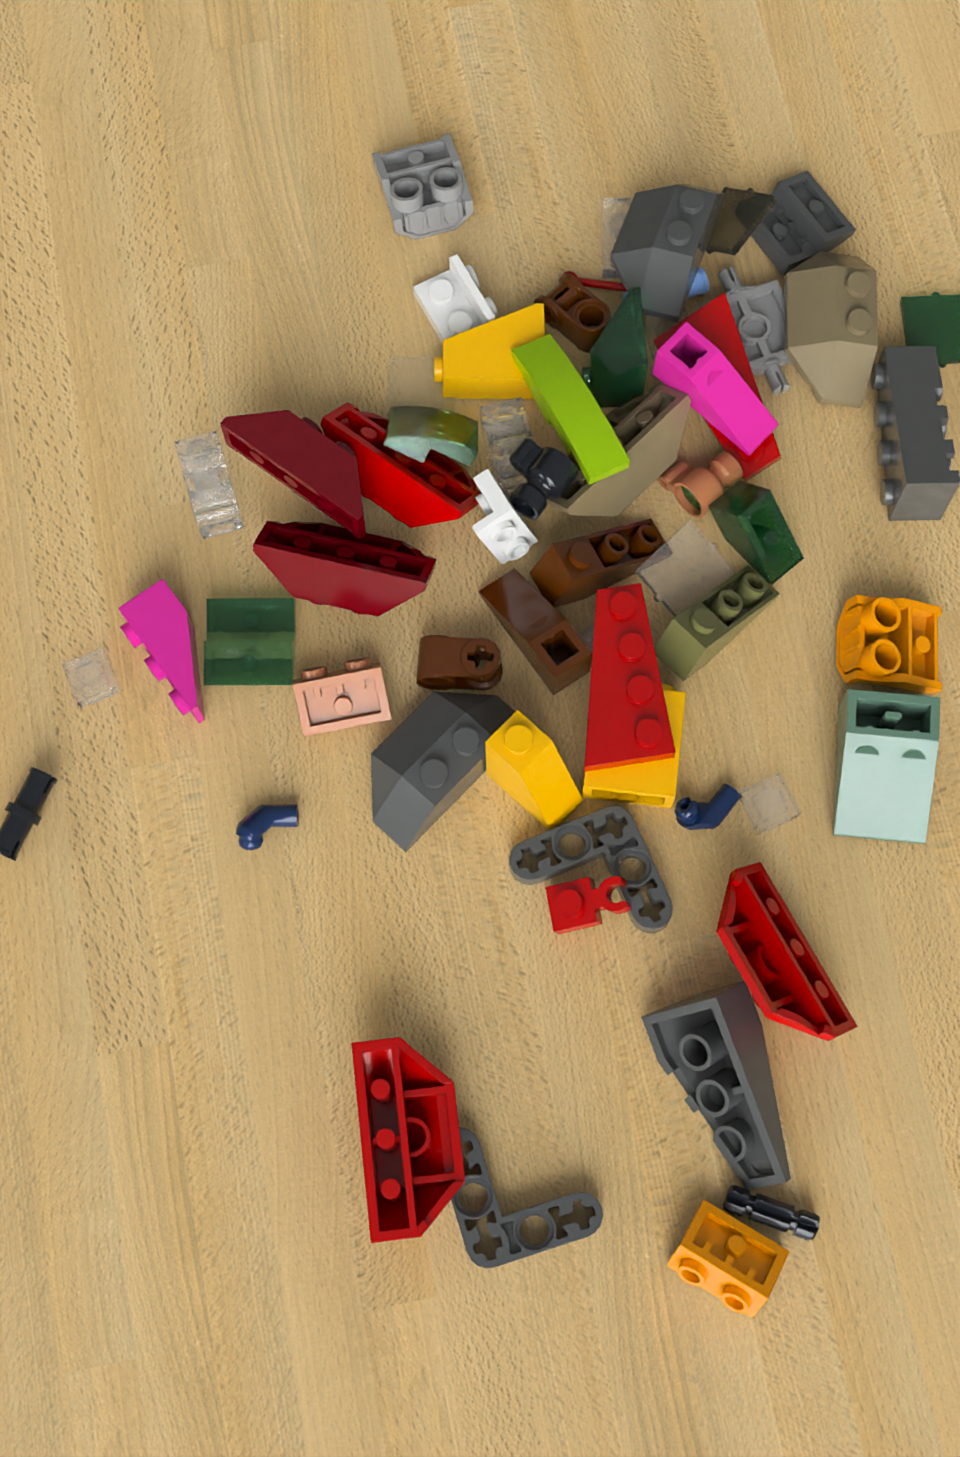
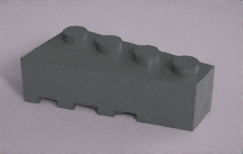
M936 346L884 347L878 363L873 364L870 375L871 388L878 389L879 400L874 405L875 427H881L882 440H879L877 445L878 466H884L885 479H882L880 485V501L882 505H887L889 521L941 520L960 485L958 470H950L951 458H954L955 455L953 439H944L949 420L947 406L937 405V402L942 397L943 384Z

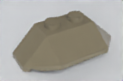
M820 251L787 272L784 277L785 353L802 378L814 389L813 394L819 403L860 408L864 401L878 349L876 270L860 257Z
M659 383L649 390V394L635 397L610 411L606 418L630 459L629 468L589 485L573 453L568 455L566 452L565 455L576 466L578 476L561 497L547 499V504L569 515L617 517L676 461L691 404L689 395Z

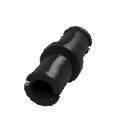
M34 767L29 769V774L14 803L8 802L5 808L8 814L0 827L1 855L16 861L17 855L32 826H38L42 819L38 814L51 789L56 784V778Z

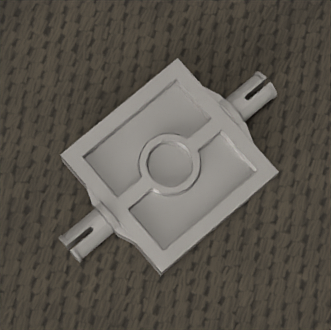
M730 266L728 270L724 268L719 272L718 276L726 289V297L753 375L764 374L774 395H779L780 390L781 393H784L790 388V384L787 382L781 368L786 364L792 363V361L785 353L784 293L779 282L774 280L759 286H742L735 267Z

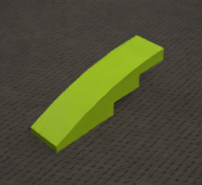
M551 334L512 349L511 354L547 424H553L568 455L573 453L588 484H593L629 468L630 459L591 391Z

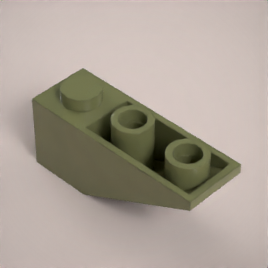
M747 565L675 616L654 647L656 656L679 678L685 681L709 663L765 610L780 593Z

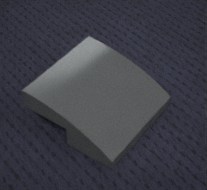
M808 171L777 182L772 194L741 205L736 215V218L783 276L818 252L831 251L851 237L856 230Z

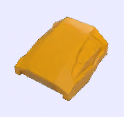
M856 594L847 599L836 626V668L845 683H869L897 687L919 693H937L942 691V682L938 681V617L942 615L941 607L907 598L869 597Z

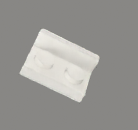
M458 254L449 257V270L413 287L417 302L442 344L444 339L499 318L493 300L489 296L484 298L478 289L480 285L474 269L471 265L464 266Z
M487 468L473 478L482 492L475 498L487 516L474 524L472 528L501 564H505L508 561L517 560L524 556L529 548L537 543L538 540L522 514L510 502L509 495Z

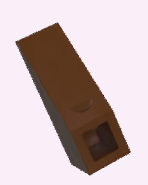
M647 519L553 543L530 571V575L542 596L554 607H559L584 600L596 594L598 589L608 588L670 557L672 552L652 519Z
M515 568L479 591L481 598L553 695L590 672L591 651L567 619Z

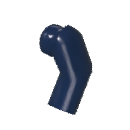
M722 784L709 802L691 801L689 797L683 798L675 805L676 820L682 827L689 830L714 829L725 819L739 801L741 795L730 785Z
M298 804L260 805L238 822L236 834L239 836L240 847L245 850L260 848L263 842L262 834L271 827H298Z

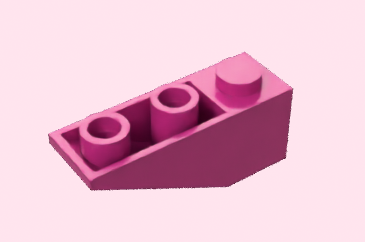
M685 322L657 351L652 374L666 386L688 394L691 399L690 406L748 456L778 427L777 421L720 349L688 322Z
M161 579L118 608L126 623L120 626V629L134 648L142 644L150 656L144 659V662L158 682L164 678L169 681L174 690L168 693L181 714L184 716L191 712L197 722L201 723L205 719L195 629L185 608L165 581Z

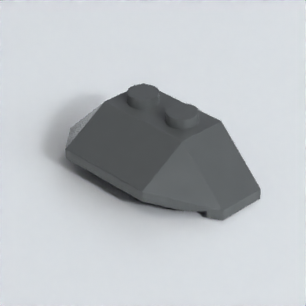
M676 184L635 193L611 252L610 260L624 287L632 297V303L638 313L679 322L724 202L725 193L689 184Z
M433 691L371 753L373 823L406 853L486 771L485 742L515 711L497 695Z

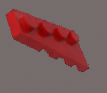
M725 292L653 340L654 345L659 350L685 322H688L720 349L762 402ZM702 417L723 450L731 454L740 464L743 470L742 479L744 482H747L781 459L773 432L748 456Z
M641 583L598 589L596 593L584 772L674 758L676 753Z

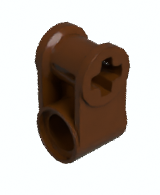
M563 274L559 278V284L546 296L540 295L534 300V304H544V322L558 330L579 350L585 353H597L608 345L611 319L609 307L586 289L572 274ZM593 324V325H597V327L591 328V327H586V325Z
M445 635L424 636L419 641L416 683L430 690H490L497 686L503 675L500 650L494 642L485 638H456ZM480 660L488 661L485 662L484 669H476L479 666Z

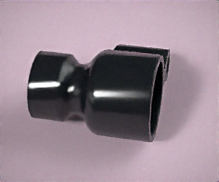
M525 438L511 454L509 461L514 469L524 476L527 483L519 484L510 495V502L525 517L533 520L538 519L547 507V499L561 497L578 476L576 466L561 451L551 447L541 448L532 439Z

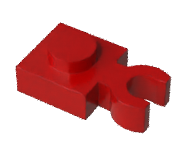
M612 876L605 879L599 888H596L594 879L585 877L545 887L553 931L557 934H563L603 924L600 913L602 910H608L615 914H623L631 910V903L628 901L613 903L611 899L612 892L618 887L627 886V881L622 877Z

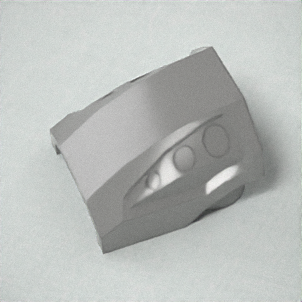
M450 134L442 135V138L383 154H380V151L372 153L376 174L387 201L395 233L416 240L456 230L474 213L473 200L460 158Z

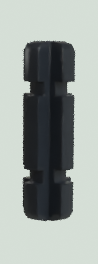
M731 1185L725 1195L723 1208L727 1212L738 1216L747 1214L749 1215L748 1219L783 1232H787L789 1229L793 1231L792 1235L805 1240H813L817 1234L820 1217L815 1213L804 1209L799 1210V1212L795 1211V1206L759 1193L755 1194V1196L750 1195V1190L737 1185Z

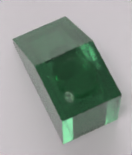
M739 480L708 506L725 540L769 584L773 585L804 559L770 489Z

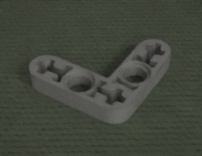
M609 806L526 839L517 844L511 851L509 859L511 874L515 880L526 885L541 883L602 857L611 877L619 876L624 878L619 871L620 863L626 858H637L645 866L644 876L636 881L625 879L627 886L617 888L622 901L631 903L632 909L627 913L632 923L640 931L651 934L664 929L671 919L673 910L671 899L634 818L623 807ZM612 818L616 824L624 823L625 826L621 830L620 838L615 839L612 833H606L598 837L597 843L600 847L593 848L592 836L587 830V826L592 825L593 834L606 828L607 819ZM568 834L578 835L585 843L584 851L575 857L566 856L559 849L561 838ZM548 842L551 843L553 857L559 863L552 866L550 857L540 860L537 864V872L530 873L527 867L521 869L518 867L522 863V854L529 852L532 858L546 854V847L543 844ZM650 882L654 888H648L646 894L653 906L660 904L663 908L658 914V921L655 922L652 921L650 916H640L639 913L644 907V901L640 892L633 898L629 894V892L643 889Z
M459 1127L462 1143H471L473 1146V1150L466 1153L469 1168L471 1170L476 1165H479L482 1174L466 1175L465 1183L451 1201L466 1251L471 1261L477 1266L486 1269L495 1268L586 1238L594 1234L601 1226L603 1219L602 1207L595 1197L584 1192L569 1194L502 1216L480 1143L474 1133ZM468 1184H479L487 1192V1203L478 1212L467 1211L460 1204V1192ZM576 1201H581L584 1208L592 1207L594 1216L588 1219L589 1228L581 1230L579 1224L573 1222L562 1226L567 1234L566 1237L556 1238V1223L548 1212L549 1209L558 1207L559 1217L573 1212L572 1203ZM494 1212L496 1223L488 1222L486 1224L492 1238L500 1237L502 1246L496 1249L495 1259L487 1260L484 1253L476 1254L474 1251V1245L481 1242L477 1226L467 1231L465 1221L480 1220ZM529 1216L541 1217L548 1225V1237L539 1245L528 1244L520 1234L521 1223Z

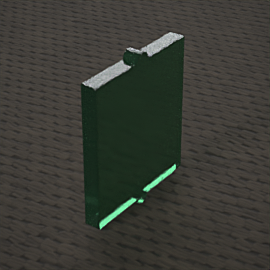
M933 292L931 296L902 297L900 305L906 346H936L938 363L941 368L946 367L947 364L960 363V294L940 295L938 292Z

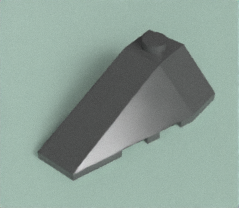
M745 981L708 990L641 1017L659 1064L667 1075L673 1073L689 1095L684 1100L693 1113L699 1110L714 1131L713 1142L745 1188L753 1189L788 1182L791 1177L763 1026Z

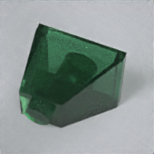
M631 287L591 348L589 367H582L581 378L600 408L619 407L635 397L644 395L648 358L640 287Z

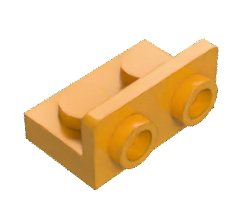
M703 1199L678 1247L671 1255L667 1266L677 1272L679 1277L686 1283L700 1286L721 1299L728 1309L754 1317L768 1300L790 1251Z

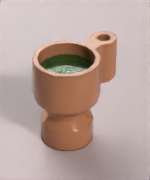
M722 451L708 462V468H692L686 463L678 461L658 478V481L665 490L671 491L675 495L678 503L688 514L695 518H701L723 499V488H731L743 478V470L731 454Z

